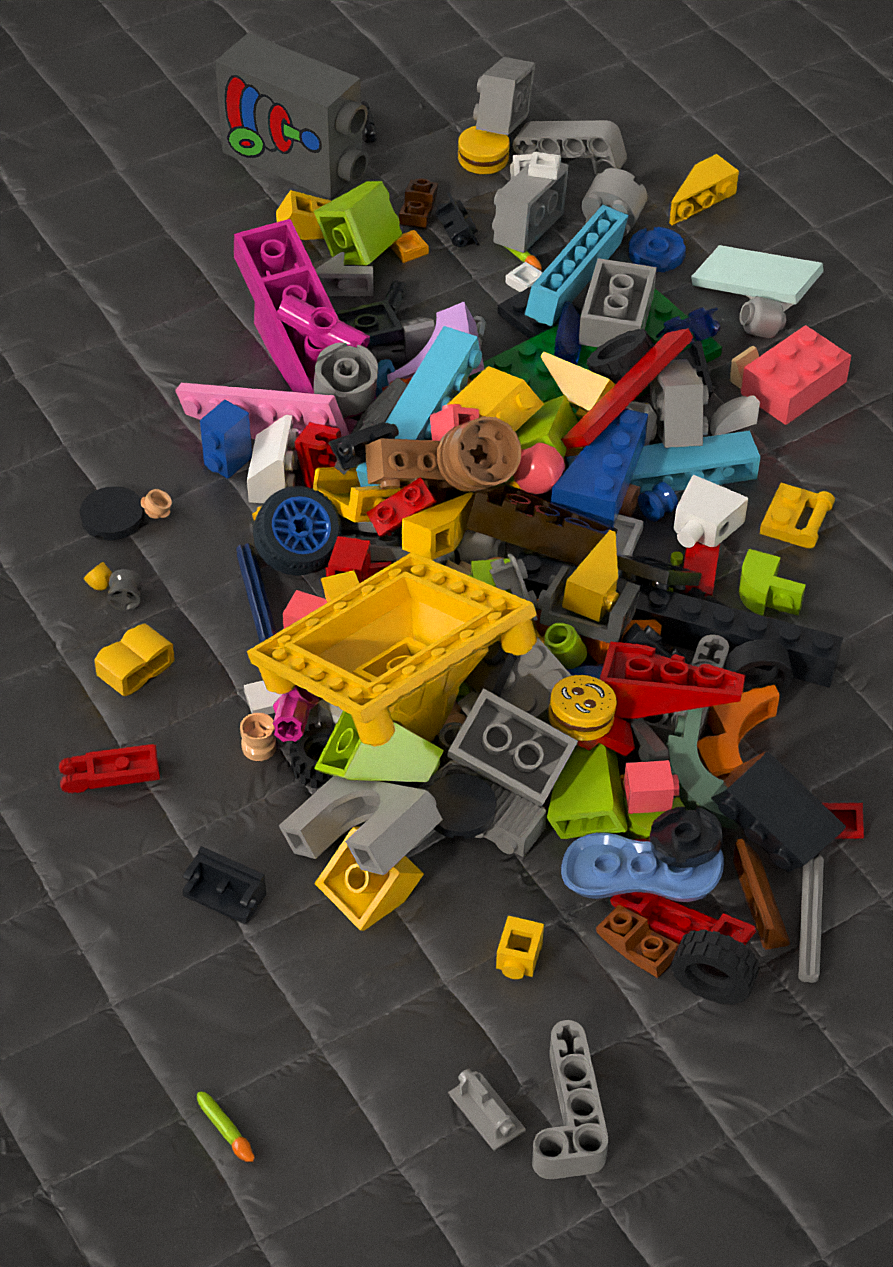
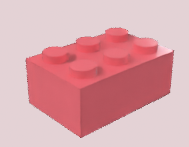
M805 325L744 367L741 394L746 397L754 395L760 401V408L787 425L847 382L852 355Z

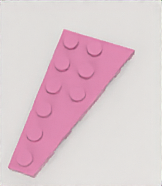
M181 383L175 390L185 414L200 420L224 399L249 412L251 438L254 440L258 433L285 415H292L293 428L298 429V437L309 422L339 428L342 437L349 435L334 395Z

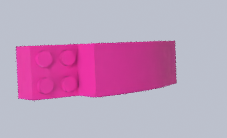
M291 219L234 234V258L255 301L254 324L272 359L292 391L314 394L315 365L320 352L325 348L313 345L309 340V335L276 319V313L281 301L286 295L289 296L290 294L315 308L328 307L335 311ZM361 413L356 414V415H350V416H348V417H346V418H344V419H347V418H350V417H353V416L360 415Z

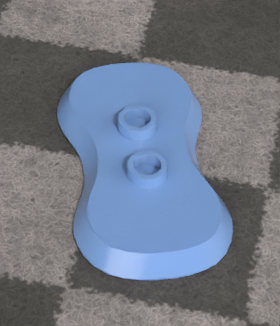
M594 833L580 837L572 842L564 854L561 874L564 884L569 889L587 898L599 899L624 893L641 892L659 895L674 901L691 902L706 897L715 888L722 876L724 858L720 849L719 853L707 863L697 867L679 868L667 865L657 859L648 841H636L611 833Z

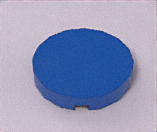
M654 227V230L647 231V228L632 235L628 247L629 258L634 264L657 267L656 272H666L682 264L686 254V245H684V239L681 235L671 229Z

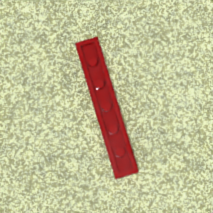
M689 328L666 333L561 439L565 447L571 449L589 446L692 341L693 335Z

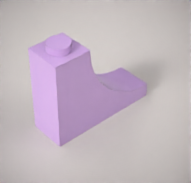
M465 302L436 313L435 330L427 345L409 363L388 374V384L397 377L408 379L414 376L443 326L478 337L476 322ZM481 359L476 369L473 368L470 375L484 370L483 359Z

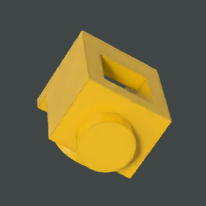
M508 916L497 950L496 969L502 970V973L511 979H521L524 975L532 977L539 952L543 945L544 924Z

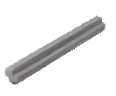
M819 854L803 866L798 978L802 982L810 983L817 982L820 975L824 859Z

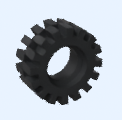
M320 722V728H316L315 723L308 724L309 731L304 730L302 737L296 742L292 741V744H290L291 769L296 779L300 777L301 783L305 786L311 781V788L317 789L318 783H323L324 785L333 777V775L315 770L314 768L318 761L309 757L315 751L324 750L336 726L333 723L330 728H327V722Z

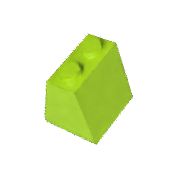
M366 181L314 211L332 258L344 252L345 265L366 266L403 235L399 226V218L389 200V192L382 181Z
M343 711L314 769L347 780L428 782L430 777L437 772L440 765V757L444 750L395 722V732L387 743L381 746L364 744L359 738L351 714Z

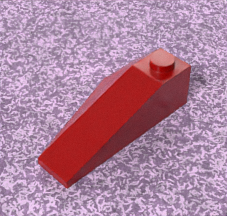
M610 641L600 680L608 684L616 695L615 717L636 719L741 701L745 683V675L709 664H703L699 667L685 663V657L674 654L670 659L655 654L656 648L647 645Z

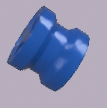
M658 482L652 487V491H644L638 496V504L645 517L655 522L660 520L665 512L670 513L677 508L678 499L674 490L667 483Z

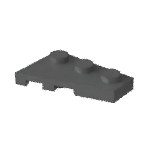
M397 377L361 413L352 433L385 422L407 384ZM337 460L334 467L342 474H345L349 469L343 471Z

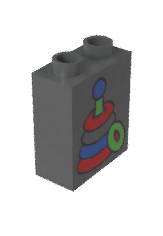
M247 33L215 61L223 153L329 199H332L349 182L355 184L362 179L369 162L368 153L362 150V130L366 124L368 112L366 106L361 104V83L359 77L251 33Z

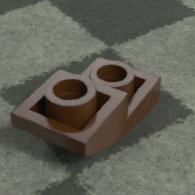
M424 178L410 180L405 190V202L399 212L400 224L427 227L434 207L438 183L430 182Z

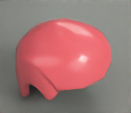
M536 443L530 448L522 449L521 461L516 473L513 474L514 480L527 493L534 495L546 493L552 489L554 484L563 475L565 470L563 457L554 447L544 443Z

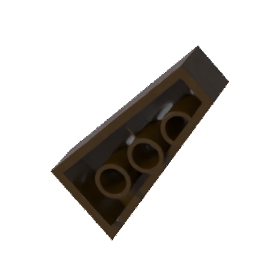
M504 482L476 492L466 529L547 555L556 560L574 564L577 567L609 530L616 532V534L618 531L614 527Z

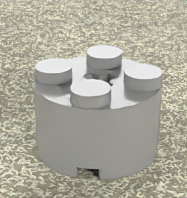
M608 168L603 173H598L582 201V211L586 217L585 222L587 223L602 205L608 206L629 215L623 237L626 236L634 227L647 202L645 187L642 183L639 186L633 181L635 176L621 169Z
M340 342L326 347L320 352L315 365L314 394L334 395L343 419L365 411L375 400L378 363L374 355L360 345H357L356 348L347 346V343Z

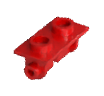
M420 477L366 512L380 537L386 534L391 536L392 532L402 526L403 518L433 507L432 504L437 502V500Z

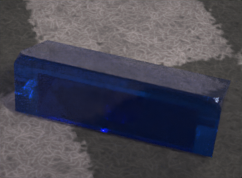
M565 301L556 334L554 356L577 365L582 346L579 344L581 317L571 302Z

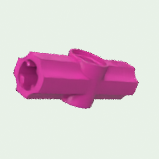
M291 294L289 296L286 295L281 301L276 313V319L309 335L310 342L320 348H326L340 342L347 343V346L357 348V345L367 348L370 341L369 335L338 320L337 314L331 308H315Z
M297 685L290 692L282 694L273 704V709L276 713L273 721L275 727L274 735L282 742L298 741L304 734L310 710L317 705L319 697Z

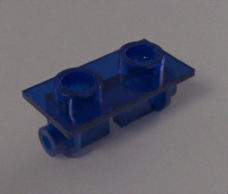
M704 307L696 309L688 314V318L681 320L680 316L674 317L663 324L665 328L656 335V338L662 337L668 332L689 328L691 333L693 332L696 341L714 337L721 329L720 323L712 317V314L718 308L715 307L707 311ZM693 338L687 346L692 345V343L695 342Z

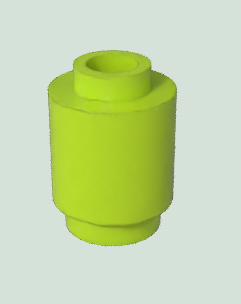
M555 623L547 629L544 644L565 669H574L580 666L586 659L587 647L575 628L569 624Z

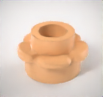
M153 489L149 491L146 497H142L141 506L149 517L154 519L166 518L171 513L169 509L171 508L172 500L166 492Z

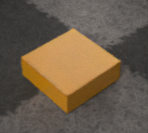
M415 230L404 233L390 245V248L403 263L429 254V246Z

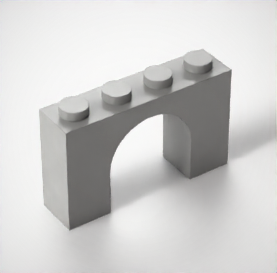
M333 776L285 819L279 827L294 854L316 859L343 833L365 822L345 842L361 870L385 875L443 819L436 808L435 798L427 790L381 781L347 780Z

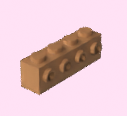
M380 438L365 445L368 484H381V489L400 488V485H409L421 477L427 488L429 486H437L438 491L457 489L449 485L440 473L437 464V448L440 441Z

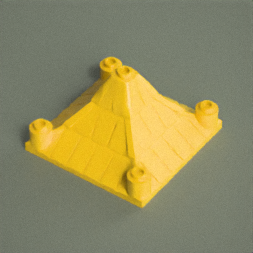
M411 552L247 651L250 662L259 668L268 691L285 694L293 690L295 685L317 697L323 698V700L330 704L338 706L343 711L351 714L359 738L364 744L381 746L387 743L395 732L394 722L431 742L440 729L443 728L459 692L458 687L487 654L490 645L500 639L503 650L513 655H523L532 649V646L537 642V637L531 619L537 614L534 604L530 601Z

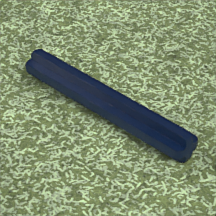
M250 543L240 544L236 548L237 558L259 642L261 643L277 632L254 547Z

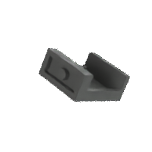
M562 565L557 575H551L547 590L543 589L540 593L537 603V609L542 610L539 623L547 626L555 623H565L574 627L579 635L610 643V641L620 642L635 615L640 585L627 582L612 611H607L603 618L597 622L562 607L569 567Z

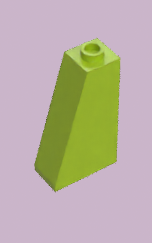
M566 395L545 402L515 432L519 439L521 450L530 448L536 443H544L554 447L564 458L567 448L561 439L578 423V420ZM513 475L504 483L508 484L515 481Z
M600 743L590 751L576 744L554 784L547 814L548 821L560 839L583 837L594 833H620L627 831L616 751Z

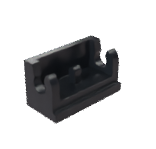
M202 846L183 876V879L188 880L182 890L184 897L245 925L266 896L265 875Z

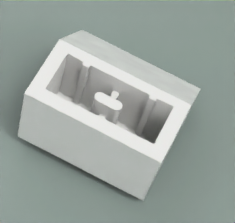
M292 415L283 416L256 435L247 477L249 502L264 503L275 492L287 487H295L296 477L293 470L299 469V459L297 451H294V442L298 438V429L293 428Z

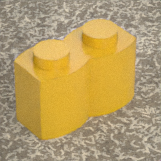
M144 623L129 629L121 641L102 648L94 660L97 676L122 696H128L140 689L149 678L165 671L175 658L173 644Z

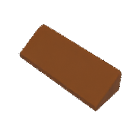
M737 839L733 863L761 944L765 950L790 945V940L761 859L744 839Z

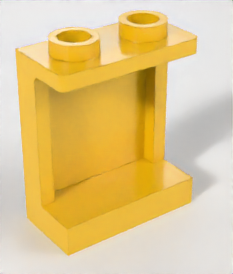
M335 467L317 468L315 470L314 491H319L325 497L327 496L332 501V504L335 505L338 514L354 523L371 522L366 512L407 486L400 485V488L381 489V486L361 487L356 467L350 468L345 474H342Z

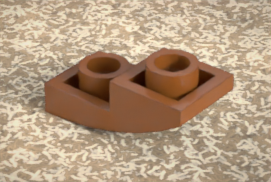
M618 905L596 927L597 933L616 951L657 978L671 965L679 944L650 930L648 919L621 905Z

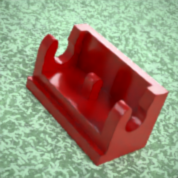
M309 422L294 442L305 487L313 488L315 470L317 468L335 466L337 458L329 442L342 437L339 428Z

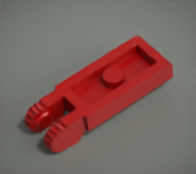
M154 744L88 752L86 755L64 758L59 762L60 773L67 775L60 780V787L64 793L67 792L68 794L84 792L88 788L94 789L160 780L157 749Z

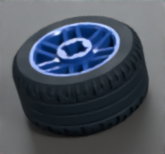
M291 486L272 494L259 510L253 528L254 543L261 558L276 571L293 576L307 575L322 568L330 560L337 537H342L341 519L335 505L323 493L304 486Z

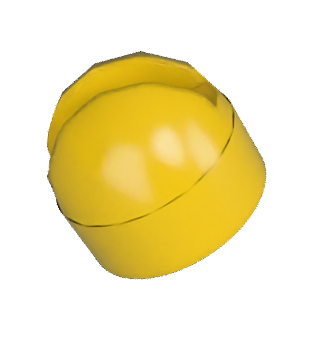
M101 562L84 577V580L94 590L102 591L109 586V578L112 572L104 562Z

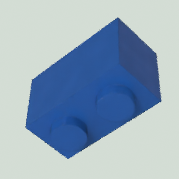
M224 399L200 420L204 465L212 472H217L229 479L252 458L249 412Z

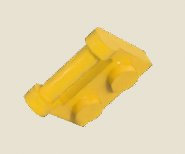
M780 483L761 523L759 534L804 548H813L819 538L818 530L826 512L832 509L835 498L826 491L814 493ZM806 507L813 508V513L806 528L802 530L797 529Z

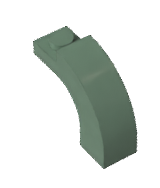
M703 708L686 710L683 716L678 715L674 735H669L665 742L666 747L669 749L672 775L677 774L679 779V796L676 797H680L683 805L688 810H695V807L703 808L717 817L721 827L736 830L739 825L733 819L724 816L720 812L718 805L711 799L724 780L709 773L698 756L697 740Z

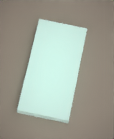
M719 245L691 276L692 285L797 304L824 271L823 263Z

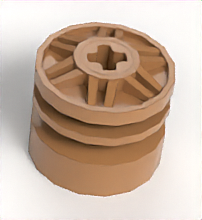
M483 416L451 428L442 437L437 448V464L441 475L449 485L461 491L475 492L506 482L516 473L521 461V445L517 434L508 423L497 417Z

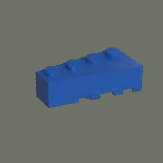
M624 409L589 446H585L554 484L551 502L614 527L646 441L648 414Z

